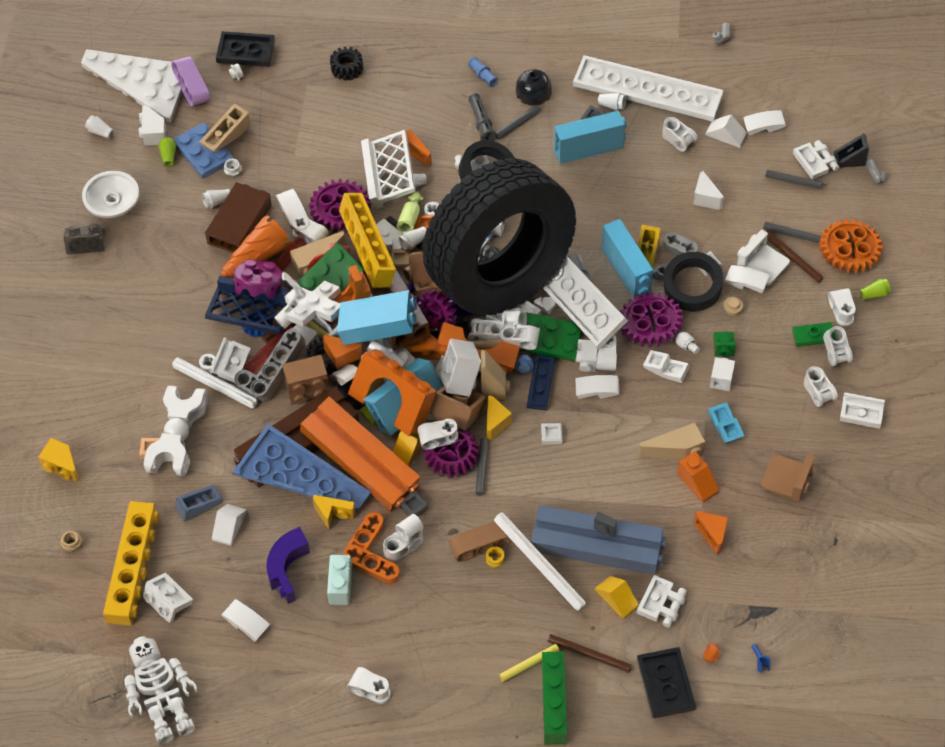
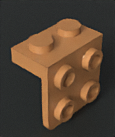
M423 251L411 253L409 259L417 297H421L428 290L431 292L435 289L437 293L442 291L431 280L425 269Z
M773 454L760 487L763 490L799 502L802 493L806 494L810 484L807 481L808 477H813L816 469V465L813 464L815 456L807 454L804 462L800 463L778 454Z

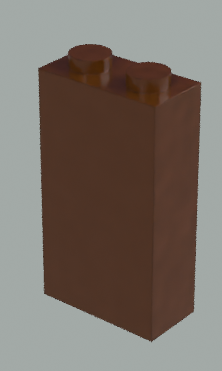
M236 182L205 232L207 244L234 253L272 206L270 193Z

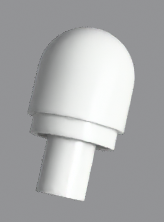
M680 332L676 336L677 345L684 351H692L694 354L699 352L700 348L689 333Z

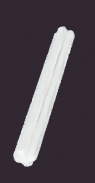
M179 357L175 358L172 363L174 369L250 408H255L258 404L256 397Z

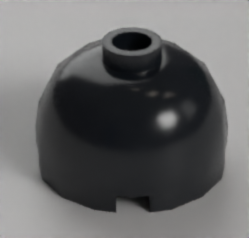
M529 69L518 77L516 96L522 99V103L535 106L541 105L542 101L550 99L552 94L551 80L545 72L538 69Z

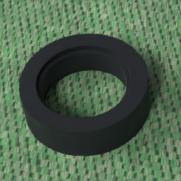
M491 140L475 142L465 150L458 167L459 178L462 180L471 174V161L477 156L487 155L497 160L514 159V156L509 149L498 142Z
M686 252L673 258L667 265L664 273V291L668 295L669 300L674 299L675 304H679L680 309L691 312L705 310L714 305L721 295L723 272L718 262L711 256L701 252ZM697 267L705 270L711 276L713 284L702 295L688 296L680 292L675 286L674 279L676 275L685 268Z

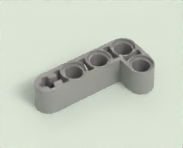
M296 329L287 330L257 376L248 370H240L234 376L235 384L241 390L256 397L258 401H269L284 379L282 364L296 361L305 347V340L300 332ZM287 354L284 360H280L282 355ZM272 371H276V374L274 376L269 377V374ZM249 378L246 384H242L244 379ZM265 387V391L258 394L260 388Z

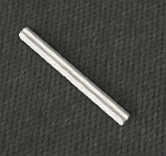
M504 513L498 514L494 522L576 611L581 610L586 604L584 599Z

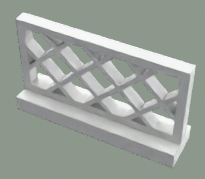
M405 130L372 142L368 138L361 140L369 200L376 209L382 208L384 202L416 192L408 138ZM402 138L399 146L394 145L397 139ZM386 145L381 152L377 151V146ZM390 148L396 149L391 156L386 155ZM400 152L405 153L401 160L395 159ZM383 158L388 159L383 167L379 165ZM392 162H395L398 165L393 171L389 170L388 168ZM402 166L406 167L407 170L403 175L398 174ZM385 172L389 173L390 176L386 181L381 180ZM394 177H398L400 180L395 186L390 184ZM404 181L409 182L410 187L400 188ZM387 187L392 189L389 194L383 196V192Z

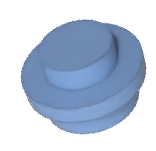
M520 355L516 359L514 368L520 373H527L534 368V362L530 356Z

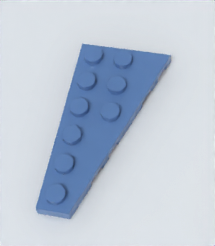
M267 424L232 472V475L309 497L318 495L354 502L355 510H360L371 494L369 490L269 424Z

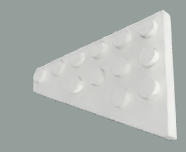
M86 49L81 61L82 68L92 72L96 77L100 76L110 86L122 91L124 95L134 98L138 104L147 105L165 118L166 122H172L182 94V89L172 71V62Z

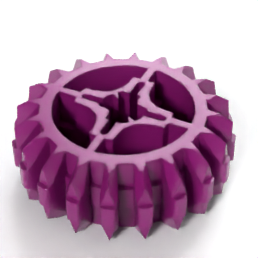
M459 428L457 430L458 440L453 444L444 445L438 453H435L438 447L431 450L424 449V458L427 461L428 467H432L434 473L439 471L441 477L447 474L448 478L451 477V474H455L458 478L459 473L466 475L467 469L472 471L473 465H476L479 456V445L476 442L475 436H471L469 430L464 432L463 429ZM468 450L467 454L461 459L460 456L464 454L463 452Z

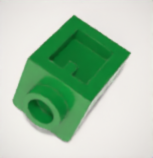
M714 332V355L722 357L735 356L736 342H734V332Z

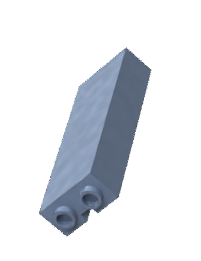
M539 505L531 543L540 553L654 575L656 568H661L663 555H659L660 549L665 548L666 537L663 536L664 528L617 520L616 532L611 537L609 535H602L594 529L595 515Z

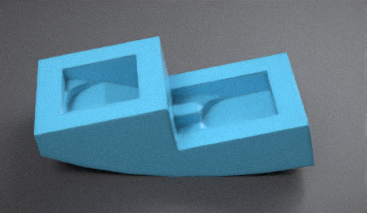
M727 402L707 410L714 427L725 444L744 437L737 418L733 417Z

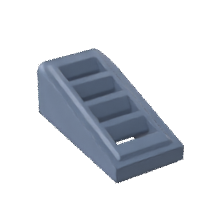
M211 485L177 497L175 507L183 521H187L222 503L223 499L215 486ZM210 494L213 499L210 500L207 495Z

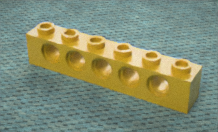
M344 193L339 212L372 288L391 287L396 268L362 193Z
M129 502L103 611L106 623L132 626L133 618L137 617L138 606L136 604L137 600L141 599L142 580H145L147 574L145 565L146 561H149L151 557L150 543L154 542V526L159 522V512L156 511L154 503ZM132 561H137L135 564H129ZM127 580H132L130 583L125 584ZM128 599L126 602L120 603L121 600Z

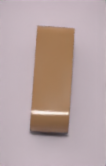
M494 521L457 534L449 540L451 549L458 562L483 555L491 547L502 548L512 542Z

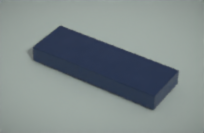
M535 354L527 401L528 409L547 411L555 357Z

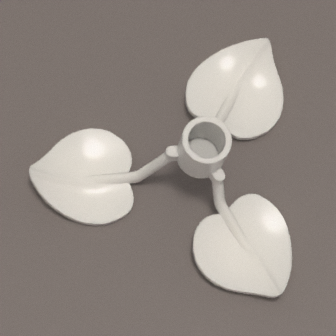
M283 272V286L294 289L295 294L287 306L274 319L286 329L292 323L288 321L287 314L294 309L292 308V303L299 293L304 298L306 294L295 280ZM318 316L313 318L329 334L332 332L331 327L323 318Z

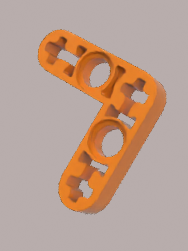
M371 512L364 518L344 550V555L357 553V557L351 559L353 568L386 584H394L400 577L398 566L369 551L384 527L382 515L377 512ZM378 520V524H374L371 528L370 521ZM366 535L370 539L366 543H360L358 538ZM368 561H376L377 566L373 569L367 568L366 563ZM391 570L394 571V575H386V572H390Z

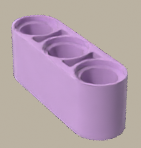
M189 56L173 60L171 63L172 71L189 105L195 106L209 102V91L193 59Z

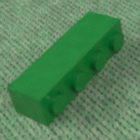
M564 651L542 652L544 745L566 744L567 719Z

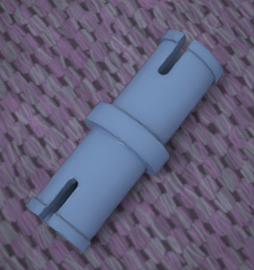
M477 57L469 60L468 66L489 87H494L498 83V78Z

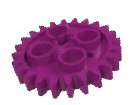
M339 178L338 183H335L332 179L330 185L324 182L325 187L318 186V191H313L314 196L310 197L311 203H309L313 221H318V224L324 225L327 229L331 227L332 232L335 229L341 232L343 228L348 232L339 212L344 193H362L370 210L371 201L369 200V195H367V190H363L362 185L356 187V181L349 184V179L345 183L342 182L341 178Z
M653 292L649 296L643 293L642 298L635 295V301L628 299L629 305L623 304V309L620 310L628 320L620 328L622 335H627V340L633 339V344L641 342V347L645 343H648L649 348H651L652 343L659 347V342L661 341L666 345L667 339L673 341V335H678L679 330H682V310L679 309V304H675L674 299L668 301V295L663 298L661 293L654 296ZM646 307L650 309L651 320L654 323L655 332L652 331L650 317L648 316V311Z

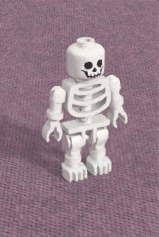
M145 636L135 639L129 648L131 659L136 667L134 670L135 677L128 675L124 681L128 692L126 699L129 701L128 712L130 717L133 718L132 710L134 706H136V709H139V715L142 716V708L138 702L140 698L139 692L143 695H156L145 700L144 704L146 709H148L151 721L154 720L157 743L159 745L166 744L175 738L170 727L167 728V722L162 718L165 717L164 712L168 710L176 714L175 720L176 723H179L176 724V729L179 736L191 734L196 728L192 719H189L188 714L183 710L185 706L180 697L179 689L175 688L168 692H165V690L174 682L173 672L176 674L177 682H181L187 697L190 696L189 692L186 691L188 689L187 685L193 687L195 692H197L196 684L188 678V672L182 669V665L177 658L170 659L169 664L164 658L160 659L161 654L154 639L146 638ZM162 703H168V705L165 707L161 706Z

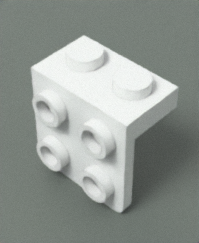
M761 229L757 235L754 234L750 238L746 247L743 246L738 251L737 266L748 267L770 274L766 286H770L786 269L790 260L766 245L768 233Z

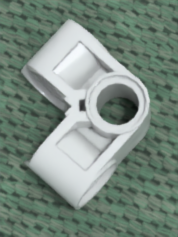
M505 310L502 314L499 335L504 342L519 346V349L533 350L537 347L540 328L526 325L527 314L525 311Z
M411 514L395 526L396 532L384 540L383 551L386 560L396 563L410 552L418 549L423 543L424 527L415 514Z

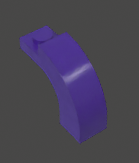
M300 527L281 536L272 546L267 558L266 567L270 587L272 590L277 588L280 597H285L288 604L296 601V598L286 576V571L294 560L310 553L309 544Z

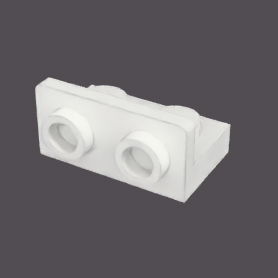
M166 573L147 581L142 595L145 601L169 623L174 620L177 612L192 605L193 598Z

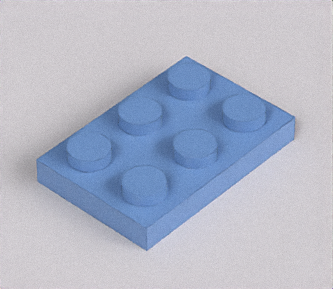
M204 122L174 138L177 149L202 179L224 168L225 162L228 159H234L225 147L214 153L200 144L199 141L210 131Z

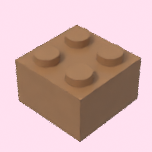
M322 355L282 364L291 405L304 404L329 390L328 376Z
M443 386L437 391L429 414L435 416L439 421L453 419L457 423V429L466 430L480 418L487 396L472 390L470 397L450 394L446 392Z

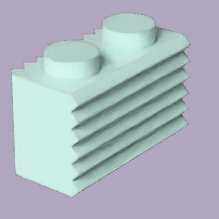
M349 555L330 556L327 596L328 602L331 605L350 604L352 561Z

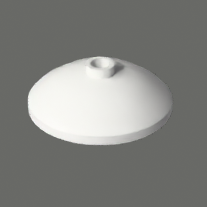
M106 171L95 175L86 183L82 191V200L85 208L91 214L101 218L122 216L129 212L139 199V188L135 179L129 174L120 171Z

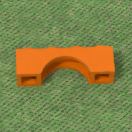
M444 322L434 351L445 356L450 338L467 341L463 328ZM500 341L495 347L485 351L506 374L510 375L514 369L520 347ZM476 348V350L478 351V355L481 359L482 349Z

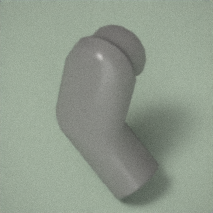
M868 159L866 166L874 182H885L886 174L879 172L874 159Z

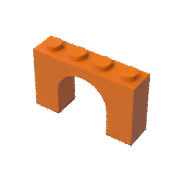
M374 349L364 352L348 394L362 404H365L363 399L378 389L384 378L390 379L399 388L402 398L401 408L393 426L408 436L418 433L417 429L420 425L424 424L437 391L429 383L417 378L413 372L401 367L397 361L385 356L381 350Z

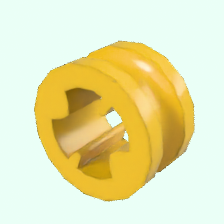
M496 546L489 548L486 551L487 565L492 568H499L503 565L505 560L504 551ZM493 554H497V560H493Z

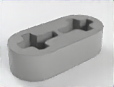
M668 233L664 237V248L677 256L686 253V250L692 249L689 252H698V245L694 241L677 233Z

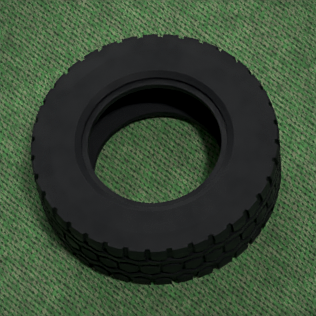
M508 158L493 161L492 164L483 165L482 168H478L471 172L470 175L464 177L444 197L428 224L429 228H427L425 233L426 239L423 242L424 250H422L424 266L431 280L460 308L469 313L482 316L496 315L497 313H503L505 310H511L538 293V290L542 289L548 283V280H551L556 273L555 271L562 265L563 259L566 258L569 252L568 249L571 247L572 237L576 229L574 227L576 226V211L571 197L563 187L543 172V170L533 163L522 159ZM522 213L520 225L511 241L493 257L478 262L481 247L494 228L507 218Z

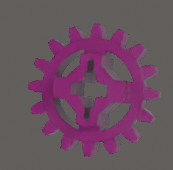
M435 289L431 292L428 290L418 298L419 302L417 305L420 307L428 324L431 325L432 330L437 328L438 332H440L444 322L451 325L455 324L454 320L457 316L453 313L457 310L452 308L454 303L448 301V296H442V291L437 293Z

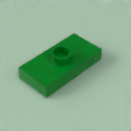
M832 322L793 327L792 333L796 347L825 344L823 336L827 330L833 327ZM832 332L831 337L833 340H836L835 333Z

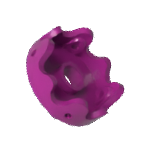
M246 260L234 270L233 282L235 291L240 295L246 289L252 297L265 293L269 299H272L276 294L277 288H282V271L272 262Z

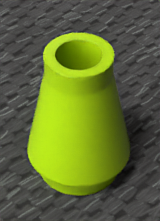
M162 138L158 147L163 165L167 167L173 166L177 144L173 138Z
M880 278L867 287L860 289L863 300L887 297V294L891 293V288L886 278Z

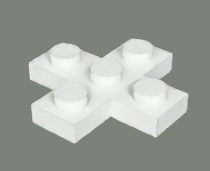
M324 281L314 291L302 288L306 297L304 298L299 293L292 303L295 308L287 314L288 321L302 327L315 316L332 322L339 316L340 303L333 300L341 293L340 287ZM294 289L285 296L286 303H289L295 294Z

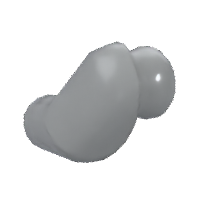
M723 23L722 32L717 31V34L713 33V41L721 44L730 38L731 25Z

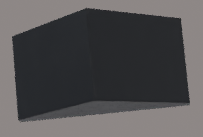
M863 133L834 151L840 168L866 165L869 152L866 134Z

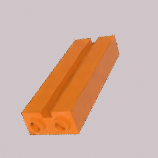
M328 397L318 406L314 413H311L301 423L300 432L361 486L369 490L371 495L390 512L395 507L398 509L399 505L405 500V497L419 488L420 476L331 397Z

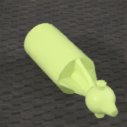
M419 191L408 196V200L411 201L403 206L397 223V229L401 233L414 229L420 213L418 203L423 200Z

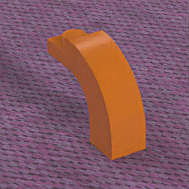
M356 265L349 267V284L333 301L341 303L370 297L371 289L363 272H359ZM339 316L335 318L332 322L328 320L325 321L329 324V326H332L333 324H338Z

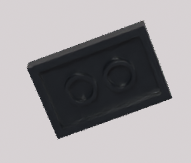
M222 31L216 54V63H238V65L270 67L275 35Z
M680 647L637 655V662L652 718L696 710Z

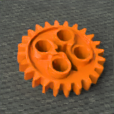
M845 218L844 223L839 219L836 225L830 223V227H825V231L822 232L819 242V251L823 252L822 258H827V264L833 263V269L837 266L840 267L839 272L846 269L847 274L850 273V270H854L855 274H857L858 269L862 272H865L866 267L872 269V265L877 264L883 250V246H881L882 240L879 239L880 234H874L876 229H869V223L865 226L862 225V220L859 223H855L854 218L851 222H848L847 218Z

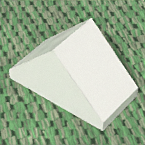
M731 114L713 120L705 136L740 148L747 132Z
M704 171L700 172L693 205L716 210L723 209L724 196Z
M226 504L219 509L216 514L212 541L232 546L247 513V509Z

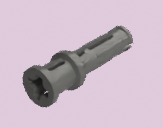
M474 93L469 96L468 100L477 120L476 128L480 131L481 141H493L496 138V132L492 129V121L486 116L480 95Z

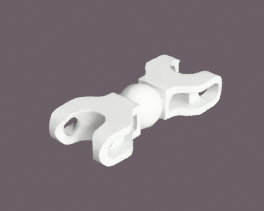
M177 386L167 387L163 402L168 411L169 421L165 424L164 433H162L160 439L147 448L144 458L146 473H157L163 463L171 461L173 462L172 467L176 476H186L191 461L186 452L184 440L187 439L189 428H191L193 422L201 418L206 412L209 400L206 389L198 388L192 397L181 400Z

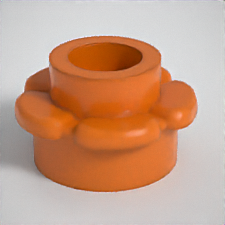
M708 644L702 656L703 659L707 660V663L717 661L721 653L718 649L719 645Z

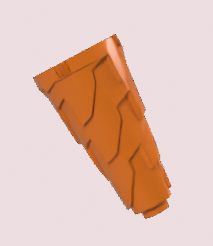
M265 215L256 225L255 229L244 239L238 249L230 256L231 258L222 266L220 274L223 277L233 278L235 268L241 263H244L246 260L266 262L274 255L288 248L291 245V240L286 242L285 240L288 238V235L275 220L272 219L268 222L269 216Z

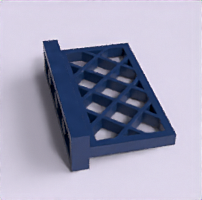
M219 276L218 286L206 311L205 319L281 334L283 327L278 324V327L269 326L268 323L275 320L274 317L278 314L274 309L275 307L284 308L287 306L288 303L285 301V296L290 290L277 288L276 294L272 299H269L265 293L252 297L246 289H244L242 294L238 295L235 291L233 278ZM222 294L230 296V298L221 301L219 296ZM245 299L248 300V302L239 305L237 300ZM234 302L236 307L230 310L225 308V305ZM264 303L267 306L258 309L255 304ZM250 306L255 310L248 314H245L243 309ZM220 307L224 311L218 315L212 313L213 310ZM268 310H271L273 315L267 318H264L261 314ZM238 311L242 315L237 319L230 316ZM257 315L261 319L258 322H251L249 320Z

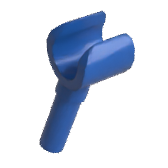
M753 644L752 649L757 656L758 672L762 673V667H766L770 671V658L763 656L757 645Z

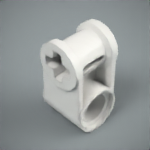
M675 117L665 119L662 137L679 151H686L688 145L697 141L698 137L693 129L687 127Z
M299 215L292 220L294 238L305 244L313 243L329 235L326 227L305 216Z
M850 289L829 292L828 300L836 322L843 327L851 326L854 322L853 314L856 311Z
M480 318L472 319L470 323L472 328L471 333L468 334V341L501 339L499 331L502 321Z
M834 326L827 330L823 338L830 365L836 366L837 363L845 361L848 363L852 362L853 354L845 330L840 326ZM832 332L838 335V341L832 339Z
M615 335L601 349L598 348L596 370L616 371L617 339Z
M816 366L810 367L806 372L803 385L810 394L814 404L820 407L829 400H837V391L824 371Z
M453 419L424 423L417 429L421 446L425 450L453 444L458 440L457 423Z
M362 667L356 669L347 685L348 690L353 694L378 704L386 703L391 696L387 679Z

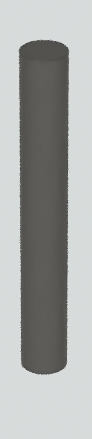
M538 105L533 106L496 132V138H502L538 113L540 107Z
M771 170L766 171L765 177L818 189H821L822 186L821 181Z
M766 221L763 227L766 230L819 243L821 236Z
M486 438L480 439L476 482V495L479 496L484 495L488 439Z

